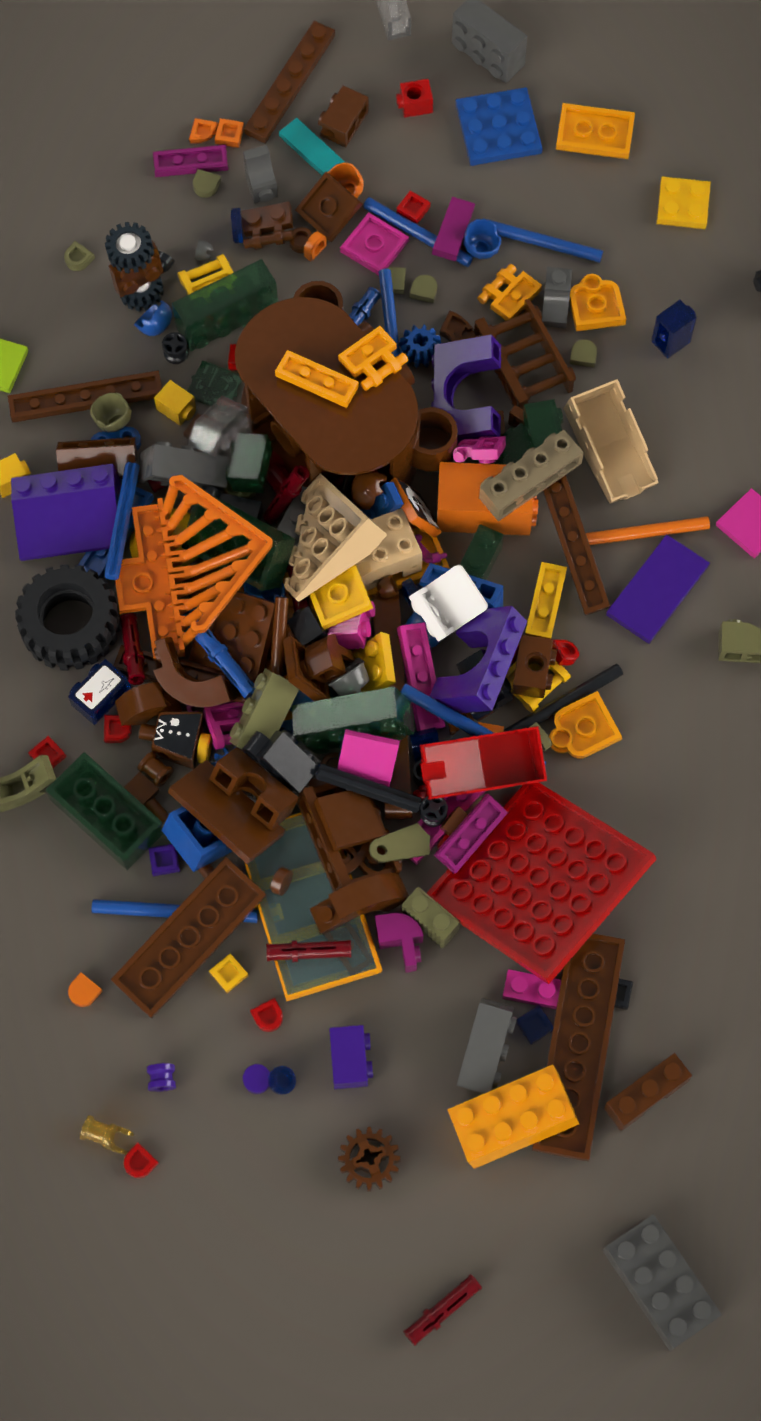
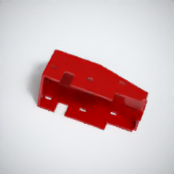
M539 726L420 745L422 757L420 766L423 783H425L428 800L547 781Z

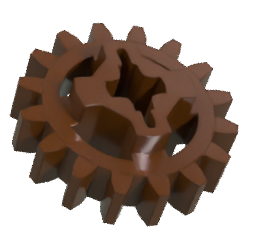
M371 1127L367 1128L366 1134H362L360 1129H356L357 1137L353 1138L348 1135L346 1139L349 1145L340 1146V1150L345 1153V1155L338 1156V1162L345 1163L340 1168L341 1174L348 1172L349 1175L346 1181L350 1183L356 1180V1189L358 1190L362 1187V1184L367 1185L368 1192H371L373 1184H376L379 1189H383L382 1181L386 1180L391 1183L392 1177L390 1173H398L399 1168L393 1165L400 1162V1156L393 1154L399 1150L398 1145L390 1146L392 1136L389 1135L384 1139L382 1137V1129H379L376 1134H372ZM368 1141L378 1142L382 1146L377 1148L370 1145ZM358 1145L359 1152L357 1157L350 1160L352 1150ZM369 1153L371 1157L376 1156L373 1165H369L368 1162H362L365 1160L364 1154ZM389 1158L386 1169L381 1173L379 1168L381 1162ZM362 1170L369 1173L371 1178L362 1177L356 1172Z

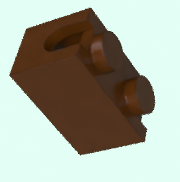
M342 86L338 93L333 94L329 108L326 112L323 111L318 119V125L322 126L320 136L346 148L369 112V97L346 86Z

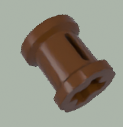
M153 751L148 753L137 767V770L141 773L145 772L150 776L157 787L163 785L174 771L171 766H165L157 759V754Z

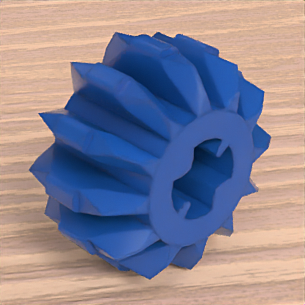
M425 324L421 329H418L415 325H413L412 331L405 329L403 337L399 340L400 353L403 352L408 358L406 363L414 362L416 368L419 366V363H423L427 368L429 361L432 362L434 346L441 344L440 335H436L434 328L426 330Z

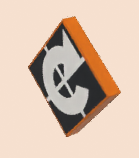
M396 477L393 478L390 482H394L404 503L401 508L409 522L432 537H437L441 534L442 531L421 494Z

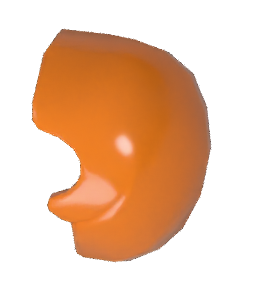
M346 162L336 164L328 173L358 199L364 188L361 173L353 164Z

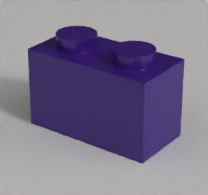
M363 1025L329 1028L334 1089L368 1087V1078H373L372 1061H366L365 1050H371L370 1033H364Z

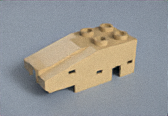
M618 379L571 397L563 408L580 448L584 452V456L609 504L641 494L645 489L658 484V477L647 455L648 447L631 408L626 410L623 404L625 395Z
M402 508L371 519L387 536L370 555L356 563L366 590L376 588L378 582L388 575L392 576L402 571V576L405 577L421 571L422 551Z

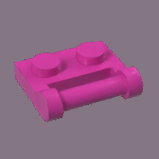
M233 702L204 707L203 715L216 750L223 749L225 745L232 744L229 742L231 739L230 734L223 735L222 732L231 731L236 722L239 723L243 715V703Z

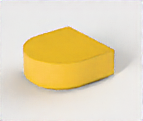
M201 733L197 749L198 763L210 760L213 746L211 734Z

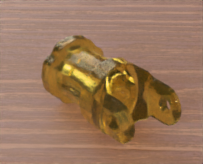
M88 1115L81 1129L80 1139L85 1140L87 1138L102 1144V1148L120 1154H127V1150L115 1145V1134L120 1132L128 1136H134V1133L113 1123L107 1125L94 1120L93 1116Z

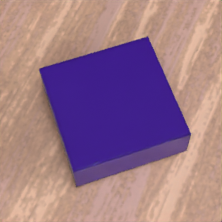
M172 844L148 848L153 877L180 872L177 850Z

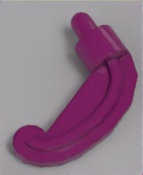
M415 535L422 551L423 562L434 564L441 562L443 558H447V553H430L420 542L422 541V535Z

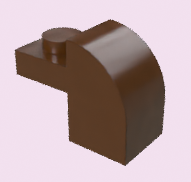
M330 634L305 648V660L309 675L323 684L347 673L345 665L355 661L352 651L339 645L335 634Z
M159 682L134 687L115 701L121 725L146 724L154 716H158L160 712H182L180 701L169 695L163 687H160Z

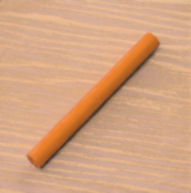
M706 516L586 533L589 545L663 536L666 534L710 529V520Z

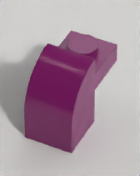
M402 913L376 915L375 925L379 949L401 946L405 972L417 971V962H421L419 945L414 946V944L423 943V932L419 924L410 916Z

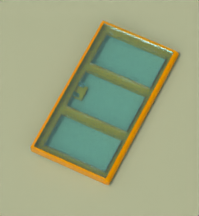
M297 813L287 817L279 824L286 830L284 836L249 864L244 862L248 877L267 894L257 907L268 943H292V940H297V943L351 940V958L298 959V962L275 960V966L286 1002L379 974L383 971L365 914L342 924L326 934H320L310 908L328 899L333 889L302 814ZM339 850L343 859L346 858L344 850ZM281 867L293 871L291 884L283 896L272 893L270 889L272 879L276 871Z

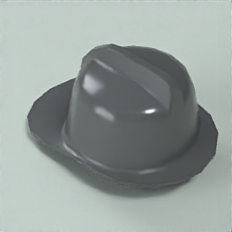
M354 658L355 661L345 665L347 673L327 682V685L340 697L344 698L354 693L362 696L361 689L369 682V675L364 665L365 662L361 658Z

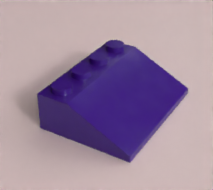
M113 464L11 478V501L20 561L110 548L121 491L120 477Z

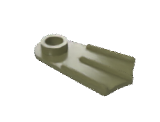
M419 823L375 839L370 844L369 852L374 860L382 863L426 856L430 854V836L422 829ZM377 848H383L385 855L379 854Z

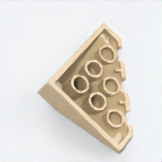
M321 473L302 494L301 502L306 504L304 515H298L295 533L300 535L298 546H292L289 565L294 566L291 578L285 579L284 588L298 602L370 555L387 536L382 529Z

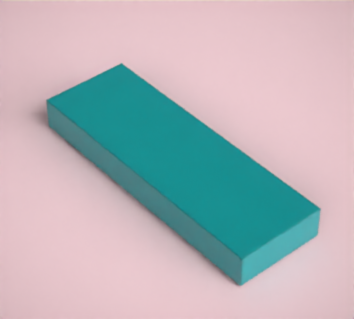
M298 118L279 131V137L321 176L336 164L345 162Z

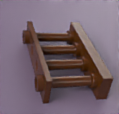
M530 298L525 300L524 312L521 315L494 326L488 325L484 317L475 320L474 333L477 337L492 334L495 339L497 335L528 322L531 325L535 334L506 346L501 345V368L494 369L512 405H516L521 409L528 408V400H530L531 396L562 383L568 393L573 392L574 381H576L572 367H567L543 324L540 309L538 306H533ZM541 343L546 354L516 367L514 365L510 366L507 360L509 355ZM549 363H552L557 372V375L528 387L521 386L518 381L519 376Z

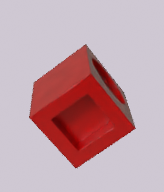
M429 79L400 83V93L396 94L398 109L402 108L404 118L433 113V96Z

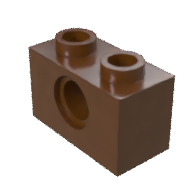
M528 635L521 636L512 694L544 699L545 689L551 690L553 674H548L549 665H555L557 649H552L553 639ZM536 663L542 669L534 671L529 668V665Z

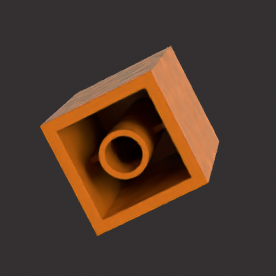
M440 462L437 524L442 532L530 535L531 526H536L537 495L498 521L479 499L481 483L490 476L495 477L501 473L506 464Z

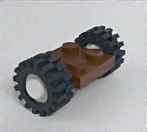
M125 222V227H121V224L116 225L117 231L112 228L110 235H107L105 238L107 242L105 243V248L111 262L108 267L113 284L122 303L128 305L129 309L132 310L135 306L136 311L141 312V307H144L145 311L149 309L148 305L151 304L152 306L156 304V301L160 302L162 300L161 295L164 294L160 276L164 272L158 248L151 240L150 233L146 232L144 226L141 225L139 228L138 223L135 222L133 226H130L129 222Z

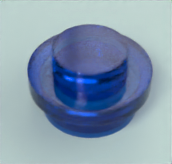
M287 1066L274 1068L268 1076L269 1087L279 1095L290 1093L296 1085L295 1073Z

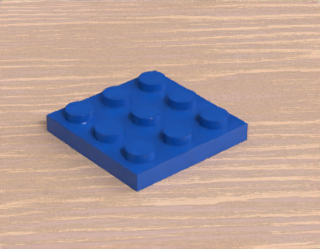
M527 87L456 99L455 105L470 166L542 154V145Z

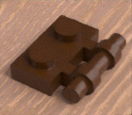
M289 201L241 211L243 233L245 237L252 236V238L243 239L245 249L254 247L256 250L263 248L264 245L274 243L282 245L285 244V241L294 240L292 230L284 231L285 229L293 228L292 207ZM274 232L273 234L262 236L264 233Z

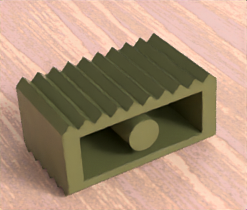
M419 887L402 904V914L413 918L423 930V934H427V938L435 941L436 945H440V948H444L460 930V921Z

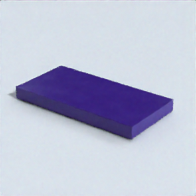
M666 534L608 609L606 615L650 644L707 570L710 563Z

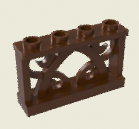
M327 783L316 787L303 788L298 795L297 804L333 892L371 876L385 873L399 875L402 871L401 860L383 862L384 868L381 871H374L366 866L363 862L364 859L371 865L378 864L369 852L372 842L362 844L358 853L353 847L340 849L348 852L353 858L352 860L348 854L343 859L339 850H333L314 801L318 797L343 792L346 789ZM369 797L384 834H390L389 830L385 829L382 823L380 808ZM377 848L379 854L385 855L383 848ZM358 867L365 874V876L350 879L349 876Z

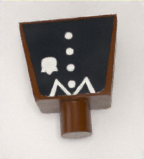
M160 712L156 726L141 724L139 739L153 741L152 751L157 754V757L190 769H195L199 738L201 733H203L205 724L204 715L201 712Z

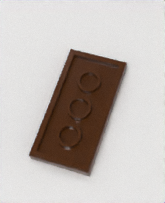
M205 760L170 786L168 793L246 864H249L283 837L286 830L281 825H277L274 829L270 830L250 814L255 802L241 790L229 796L210 781L209 778L214 766L208 760Z

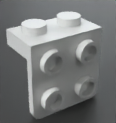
M461 565L454 566L433 582L409 596L412 601L413 610L422 616L426 622L428 632L431 636L436 637L438 642L488 608L487 602Z

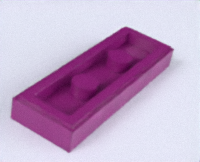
M226 145L153 152L155 177L195 174L197 169L206 172L228 170Z
M455 197L451 198L435 241L432 255L456 262L464 239V233L470 223L476 203Z
M485 794L436 851L434 856L453 874L457 873L508 812L490 794Z

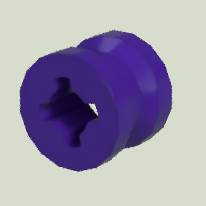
M160 1063L147 1066V1074L150 1075L148 1091L162 1092L176 1089V1082L173 1080L175 1065Z

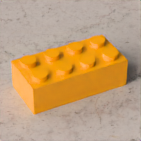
M553 1064L447 1109L467 1161L473 1169L579 1125L561 1078Z

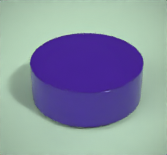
M260 1064L249 1066L243 1073L245 1088L253 1094H261L267 1091L271 1085L269 1070Z

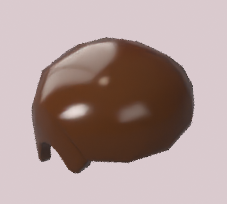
M376 470L356 475L350 489L352 502L359 509H371L375 502V497L383 494L379 484L387 480L386 475Z

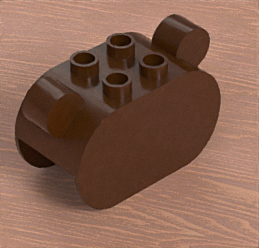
M311 281L303 284L295 292L293 298L276 302L257 313L241 332L235 349V363L237 372L245 385L241 398L242 415L245 423L270 451H275L281 457L286 470L290 474L295 466L302 465L308 469L310 475L302 486L308 487L320 473L327 480L333 482L342 475H358L374 470L383 472L387 477V482L396 477L410 486L414 479L416 468L428 472L439 471L440 462H452L454 460L453 451L457 447L458 438L457 423L452 415L443 409L429 407L418 410L416 395L411 387L415 383V379L406 364H403L401 366L402 369L396 374L391 373L385 377L383 383L379 386H373L367 391L361 387L360 382L367 378V376L362 373L357 378H354L338 360V355L369 334L374 328L366 321L357 326L343 310V297L340 291L331 283L324 281ZM289 350L358 381L359 388L348 407L345 408L276 377L275 370L286 351ZM380 360L373 367L377 371L386 363Z

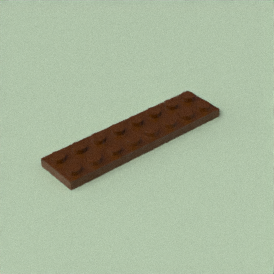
M593 933L563 967L546 1067L553 1064L558 1071L579 1125L534 1143L532 1151L589 1162L625 939Z

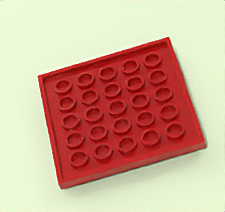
M538 782L522 785L503 807L508 812L458 872L453 874L447 869L427 894L457 918L461 925L547 984H550L657 859L655 854Z

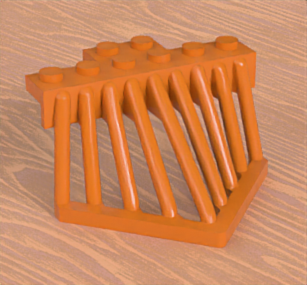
M183 475L172 476L169 479V487L164 503L163 498H157L158 504L132 507L139 557L122 559L119 579L115 580L120 614L147 611L154 661L157 660L154 653V648H156L154 641L172 637L178 656L185 657V647L199 633H205L273 545L271 537ZM180 490L186 495H184L182 502L171 517L176 497ZM200 504L207 509L203 516L181 533L172 535L192 505ZM221 519L228 524L225 530L188 549L175 551L213 522V520ZM243 535L251 540L244 546L196 565L177 567L234 536ZM250 555L247 559L238 560L240 558ZM233 562L231 565L224 567L218 571H215L209 575H206L202 578H199L193 582L180 583L182 581H185L187 579H190L192 577H195L217 567ZM233 576L230 581H222L226 578ZM216 583L215 586L190 599H180ZM217 597V598L214 600V602H207V601H209V600H211V599ZM196 608V609L193 610L191 613H189L187 616H182V614H184V613H186V612H188V611H190V610Z

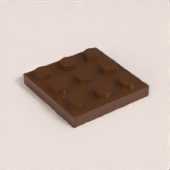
M212 584L206 587V590L215 586L216 584ZM237 591L209 629L221 644L226 645L230 656L238 663L250 680L255 681L258 675L264 672L273 635L275 602ZM215 597V598H213V599H211V600H209V601H207V602H214V600H215L217 597ZM194 639L189 660L221 670L215 662H211L208 659L209 655Z

